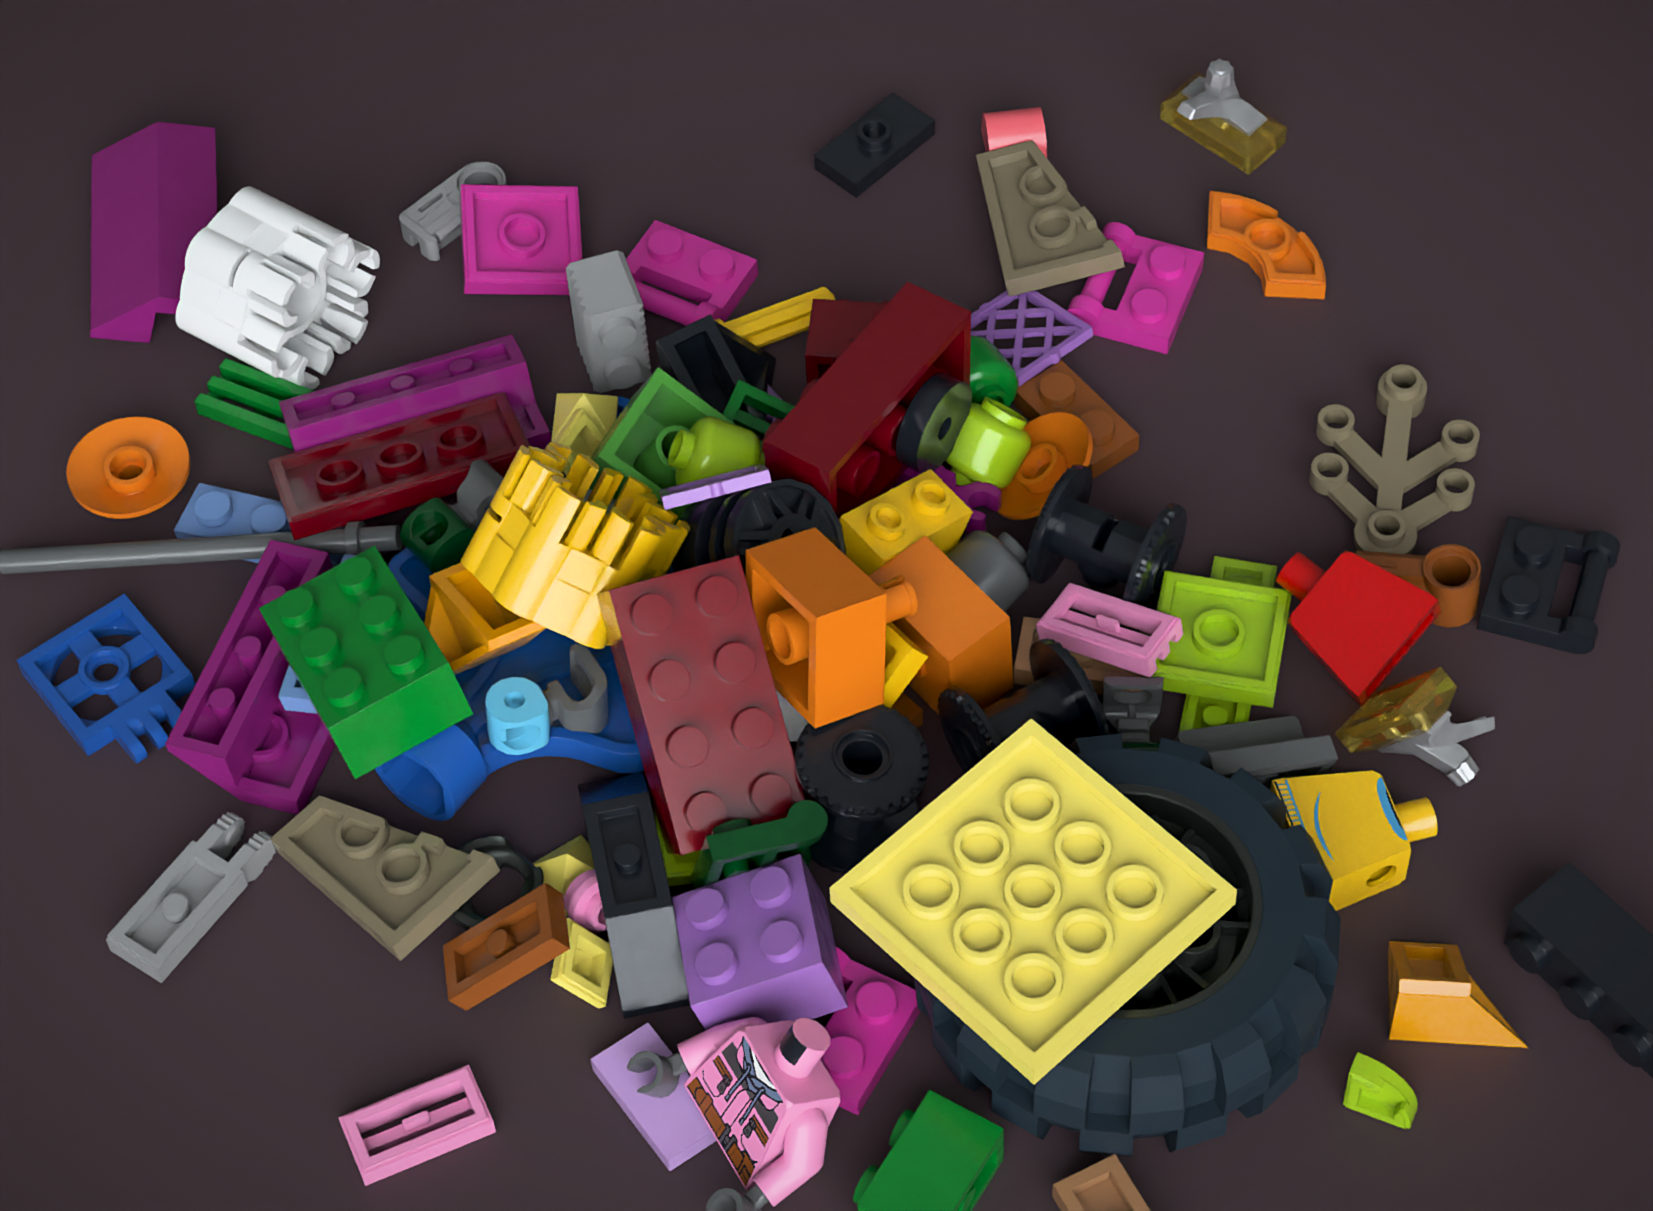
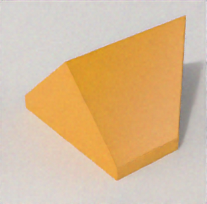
M462 563L429 575L431 587L424 624L449 662L454 675L520 648L546 629V627L523 618L503 607Z
M1389 941V1040L1528 1048L1468 973L1458 945Z

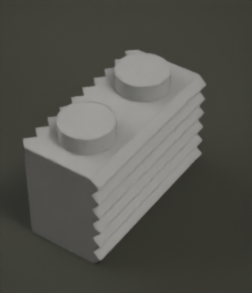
M616 250L569 263L566 268L577 347L580 349V355L583 356V363L586 365L590 382L593 384V391L604 393L615 389H626L646 381L652 373L650 371L651 365L648 355L650 352L647 347L649 344L645 331L646 321L643 316L645 313L642 308L644 305L624 253Z

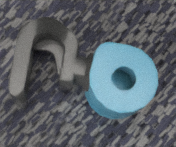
M574 644L569 648L570 678L584 700L576 701L568 696L557 679L548 683L547 690L544 691L535 682L523 677L501 679L491 686L486 694L485 701L487 732L491 744L497 750L506 754L522 755L546 746L550 739V726L557 719L566 729L571 731L599 733L606 727L609 718L608 680L587 646Z

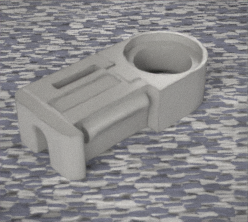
M482 161L470 163L404 210L399 215L404 241L411 246L419 243L423 256L431 261L439 260V251L461 235V184L507 185L505 173L499 166Z

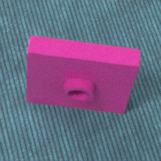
M461 184L460 218L464 294L570 295L566 268L569 263L582 260L578 186Z

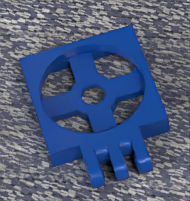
M125 593L16 660L24 678L87 756H90L116 739L136 764L148 757L146 749L138 737L145 734L158 750L166 746L165 743L168 736L160 724L166 720L172 729L174 728L182 712L175 701L191 692L196 685L189 669ZM112 635L133 637L132 640L119 648L102 646L97 638ZM72 652L80 661L78 673L54 687L55 676L60 665ZM157 655L162 661L160 682L141 693L130 680L131 671ZM110 663L118 667L117 674L110 680L100 681L94 677V672L100 665ZM93 694L108 695L118 707L98 721L79 718L72 710L74 706Z

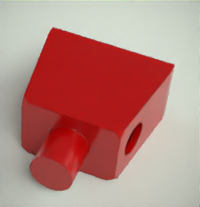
M1347 550L1340 554L1327 571L1323 570L1299 551L1284 565L1276 578V582L1301 601L1287 620L1291 630L1353 700L1362 707L1441 613L1439 601L1433 595Z

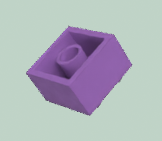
M801 854L672 897L690 1007L705 1030L721 1023L749 1017H760L767 1023L786 1020L795 1022L799 1018L814 1019L848 1007L826 899Z

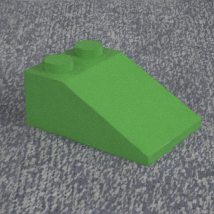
M658 367L631 397L590 459L599 465V471L589 489L593 490L603 469L610 468L624 475L613 496L614 499H617L628 477L632 476L652 489L651 493L655 494L658 498L657 504L663 506L659 490L676 486V468L668 465V455L678 431L681 429L689 431L699 419L707 416H713L732 424L734 423ZM693 503L669 509L678 515L674 525L680 520L686 508Z

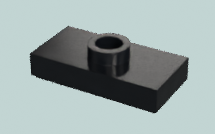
M891 93L814 155L815 170L857 198L935 135V120L895 93Z

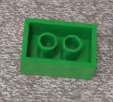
M375 545L259 608L285 659L355 779L473 715L449 662Z

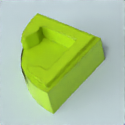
M1357 1052L1349 1071L1343 1105L1346 1108L1400 1128L1410 1129L1418 1109V1101L1412 1088L1389 1067L1367 1055Z

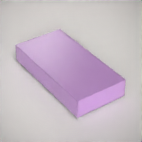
M646 1023L591 1058V1064L597 1077L667 1169L672 1171L717 1140L684 1086L690 1077L687 1072L680 1074L679 1084L675 1091L667 1097L657 1098L637 1092L642 1086L649 1085L654 1081L657 1075V1067L655 1065L651 1070L636 1073L627 1069L629 1060L636 1053L642 1051H650L665 1057L673 1055L651 1025Z

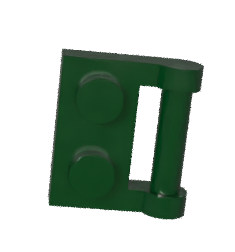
M801 800L789 809L786 818L752 825L750 819L743 818L716 826L711 831L712 835L705 837L690 879L693 890L801 854L808 867L811 860L809 848L821 839L828 824V816L825 809L819 803L812 800Z

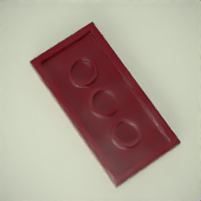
M501 392L271 459L268 463L295 541L346 526L347 522L363 521L424 503L435 497L441 498L457 493L460 485L467 477L472 462L475 460H486L504 477L520 446L524 445L528 448L530 444L505 392Z

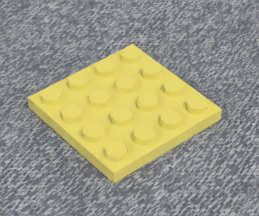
M1032 718L829 888L830 902L1033 1085L1235 905L1237 895L1236 888Z

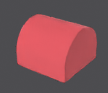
M1041 107L982 113L981 131L985 152L1033 140L1047 158L1046 131Z

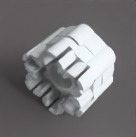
M244 187L233 196L229 204L219 211L206 227L195 235L187 249L180 301L176 310L177 326L185 332L274 378L278 377L313 390L320 384L319 378L305 372L306 367L326 376L334 361L333 351L343 354L351 348V342L355 344L359 342L366 330L368 320L364 319V317L369 313L368 303L360 297L365 296L370 291L376 276L357 266L361 263L372 269L379 268V254L375 249L348 237L349 234L254 187Z

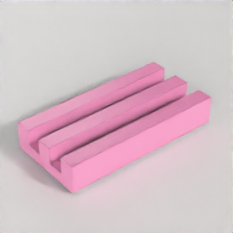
M1070 582L1036 624L1039 640L1046 638L1054 639L1056 643L1059 642L1063 648L1150 678L1157 670L1156 659L1164 660L1170 653L1169 641L1177 643L1183 635L1181 618ZM1069 608L1096 616V619L1069 610ZM1120 624H1121V625H1124V626H1127V627H1130V628H1133V629H1136V630H1139V631H1142V632H1145V633H1148V634H1151V636H1147V635H1144V634H1141V633H1138V632H1135V631H1132V630H1129V629L1120 627Z
M469 1064L338 1117L365 1186L496 1132L493 1119ZM465 1092L467 1096L429 1113L428 1111H422L402 1120V1124L368 1138L362 1139L361 1137L362 1133Z

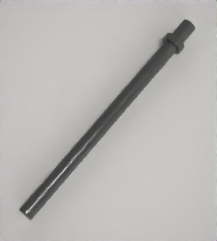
M363 521L347 522L345 528L332 529L295 541L291 532L4 549L0 550L1 574L261 559L270 539L328 552L329 554L347 553L358 555L374 545L378 551L401 550V527L399 525L365 527Z

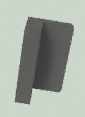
M1295 716L1180 731L1175 739L1177 742L1207 750L1211 756V770L1230 779L1240 768H1243L1269 790L1271 789L1272 780L1328 774L1338 760L1331 736L1305 738L1299 720Z

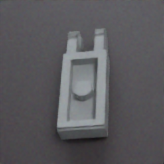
M233 812L223 814L220 819H217L216 824H213L197 842L193 840L110 931L106 938L110 951L162 983L248 886L247 882L256 880L263 872L264 867L268 866V863L276 853L275 847L270 840L272 836L264 831H259L258 834L255 833L252 838H249L248 843L244 844L231 860L227 862L224 859L232 852V848L237 846L246 826H244L245 821L243 818Z

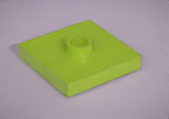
M1164 571L1157 611L1181 618L1183 635L1177 643L1169 641L1170 653L1164 660L1156 659L1157 670L1152 677H1163L1164 691L1273 708L1292 594L1286 589Z

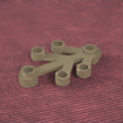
M1400 364L1391 367L1382 374L1378 382L1376 405L1379 411L1386 416L1382 457L1354 431L1355 417L1349 408L1339 404H1332L1322 408L1318 414L1316 425L1317 438L1323 444L1334 447L1342 456L1335 453H1323L1315 457L1311 464L1309 482L1317 493L1327 495L1356 524L1353 540L1358 551L1412 554L1417 543V531L1450 511L1466 509L1472 502L1475 488L1473 477L1465 470L1451 468L1443 471L1438 476L1434 493L1401 510L1403 494L1455 462L1471 460L1477 453L1480 438L1479 430L1473 423L1460 419L1453 420L1444 426L1441 441L1407 460L1411 419L1417 417L1423 411L1427 394L1426 380L1419 370L1410 365ZM1339 423L1344 427L1335 429L1329 427L1327 424ZM1462 438L1468 441V443L1458 444L1451 439ZM1347 461L1378 491L1376 507L1347 481L1349 472ZM1323 471H1331L1336 473L1338 476L1325 477L1320 473ZM1458 487L1462 489L1464 492L1452 493L1448 491L1446 488ZM1380 532H1385L1392 535H1383L1380 534Z

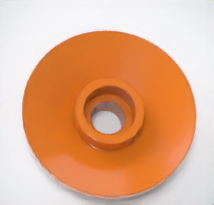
M1053 412L1039 416L1025 425L1024 429L1031 436V447L1011 483L1007 487L999 489L1001 491V508L998 513L1001 516L1012 520H1025L1039 516L1050 492L1062 474L1068 468H1071L1072 465L1089 466L1093 451L1092 435L1088 426L1076 415L1067 412Z
M125 417L106 422L86 434L70 454L66 476L72 495L86 510L107 518H134L160 509L181 491L189 476L191 460L185 440L172 426L148 417Z

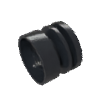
M790 478L775 480L760 486L694 502L688 506L680 520L688 523L690 531L672 563L674 573L739 555L746 579L747 549L814 527L846 555L842 525L830 502L811 485Z

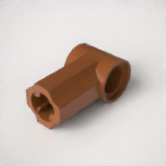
M1445 544L1432 549L1426 556L1356 550V555L1430 593L1438 599L1441 613L1434 620L1433 624L1446 628L1460 627L1468 623L1476 615L1479 602L1481 565L1476 554L1467 547L1457 544Z

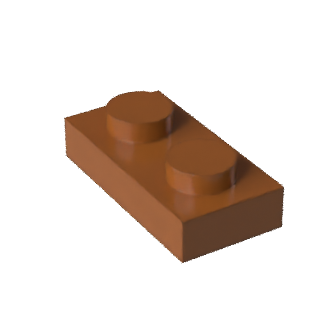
M1062 360L1018 387L1014 405L1030 421L1048 413L1067 412L1076 415L1088 426L1093 439V451L1088 466L1092 472V480L1139 450L1140 435Z
M544 883L444 944L443 955L448 1001L467 1011L569 950L570 943L563 894L547 883Z

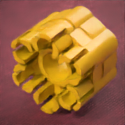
M556 442L547 444L545 450L532 446L527 448L521 445L490 503L491 507L486 510L464 552L461 563L493 595L495 600L509 611L565 635L582 645L603 649L605 646H610L596 594L666 575L690 531V526L682 520H678L677 524L674 525L678 515L669 509L665 510L662 505L657 504L658 498L655 494L651 493L652 489L632 476L628 477L611 511L607 514V507L624 477L621 472L604 468L585 502L583 499L599 471V465L580 453L577 455L566 478H563L564 474L562 471L568 462L572 448Z

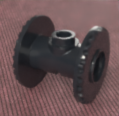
M1072 465L1056 482L1038 517L1027 552L1026 572L1028 577L1039 584H1043L1056 573L1062 561L1066 558L1078 564V569L1082 573L1084 581L1096 588H1110L1119 581L1126 584L1123 596L1124 601L1153 609L1159 600L1164 571L1173 572L1186 532V510L1181 505L1170 503L1161 511L1150 529L1126 519L1118 520L1114 518L1112 513L1088 504L1092 488V472L1090 468L1084 465Z
M1046 638L1032 644L1029 656L1035 682L1014 692L1013 696L1008 699L1003 698L981 709L967 692L957 686H951L940 694L937 706L941 726L950 749L964 774L1031 718L1062 744H1064L1063 736L1071 744L1075 738L1109 735L1107 718L1091 681L1074 656L1072 657L1069 651L1063 648L1059 642L1056 643L1054 639Z
M882 704L816 729L808 723L801 732L795 751L796 774L803 788L805 799L819 803L825 809L828 816V824L823 836L809 848L811 860L832 872L846 874L919 813L916 799L922 792L928 777V749L917 727L906 716L898 713L897 710L890 709Z

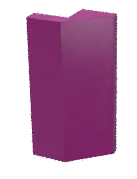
M155 122L92 155L90 338L150 343L155 314H176L180 301L187 249L195 235L206 227L217 214L215 128Z
M513 334L279 401L294 452L501 392H505L530 446L545 450L547 444L552 442L550 430L535 401L526 360Z
M271 539L165 745L167 750L242 802L297 815L306 807L335 747V743L318 714L287 711L284 709L278 695L289 664L259 608L332 569L333 565L328 552Z

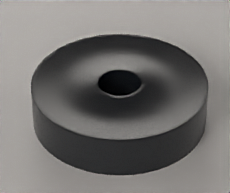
M939 372L923 384L910 403L898 432L896 458L899 463L921 474L929 469H932L934 472L943 464L952 452L970 412L972 391L968 383L945 372Z

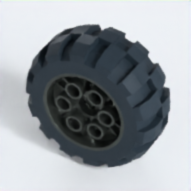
M1122 734L1075 738L1070 744V751L1236 888L1235 905L1196 939L1204 945L1187 947L1035 1085L914 978L918 1009L931 1019L932 1045L959 1083L973 1092L984 1085L992 1090L991 1111L1043 1140L1052 1125L1080 1133L1079 1150L1081 1152L1116 1154L1118 1156L1130 1157L1133 1152L1134 1139L1164 1136L1170 1153L1225 1135L1228 1114L1236 1109L1246 1118L1261 1114L1297 1080L1301 1056L1318 1047L1332 1003L1339 965L1341 917L1329 902L1333 879L1313 838L1300 824L1284 829L1287 806L1277 795L1243 768H1240L1229 779L1210 769L1211 756L1207 750L1163 737L1160 739L1158 752L1123 749ZM1174 977L1193 995L1178 1001L1170 988V978Z

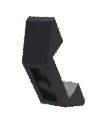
M639 772L578 784L623 1017L625 1019L689 1006L690 1001L676 919L649 791L643 773Z

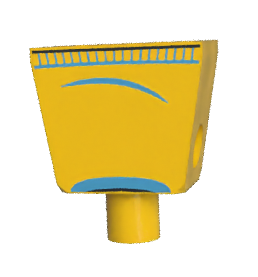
M1373 770L1289 777L1271 781L1270 791L1277 795L1287 806L1284 829L1300 824L1313 838L1333 879L1329 902L1336 911L1399 885L1406 879L1411 854L1410 842L1434 837L1438 832L1435 811L1427 797L1394 804L1382 775Z

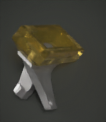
M1218 59L1210 62L1206 76L1197 72L1161 102V120L1248 175L1286 142V126L1240 98L1234 81V70L1229 61Z
M1440 666L1375 692L1335 732V735L1351 753L1378 750L1381 753L1414 754L1445 773L1456 786L1460 787L1472 780L1480 769L1467 750L1457 744V742L1494 730L1495 718L1494 716L1489 718L1484 716L1460 724L1450 722L1452 714L1447 710L1458 686Z

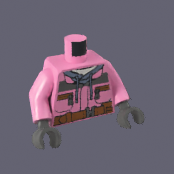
M760 1017L729 1021L715 1025L678 1043L679 1052L669 1057L650 1051H642L636 1053L629 1060L627 1069L636 1073L651 1070L656 1065L657 1075L654 1081L637 1090V1092L651 1097L663 1098L669 1096L679 1084L680 1074L689 1071L691 1076L684 1086L747 1191L745 1194H742L731 1188L719 1189L709 1198L706 1211H734L735 1209L736 1211H762L761 1208L768 1202L774 1207L822 1168L828 1127L841 1101L840 1090L820 1060L830 1046L831 1038L827 1030L817 1021L810 1018H799L795 1022L786 1020L767 1023Z

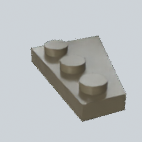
M1033 140L976 155L1009 297L1125 268L1121 250L1112 239L1107 240L1097 227L1093 215L1085 206L1081 207L1068 191L1065 180Z
M320 795L270 838L277 852L399 961L404 959L500 871L494 857L474 849L470 854L446 846L442 838L422 831L419 836L389 826L383 817Z

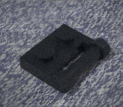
M1509 516L1477 629L1573 654H1587L1591 652L1595 647L1598 635V627L1594 621L1608 569L1614 567L1617 563L1621 548L1619 540L1612 534L1603 531H1592L1583 535ZM1563 561L1582 565L1569 616L1560 619L1549 616Z

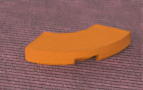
M1209 191L1207 249L1230 253L1248 263L1261 279L1265 297L1325 299L1326 276L1323 262L1316 247L1305 232L1301 231L1298 233L1292 226L1278 217L1276 209L1264 203L1241 195Z

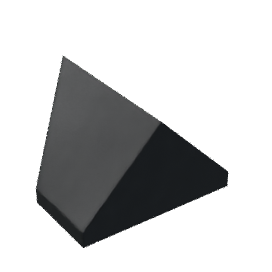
M711 314L655 342L662 370L721 414H723L738 380L768 393V385L770 387L772 385L776 358L714 321ZM742 402L740 410L767 422L766 413Z

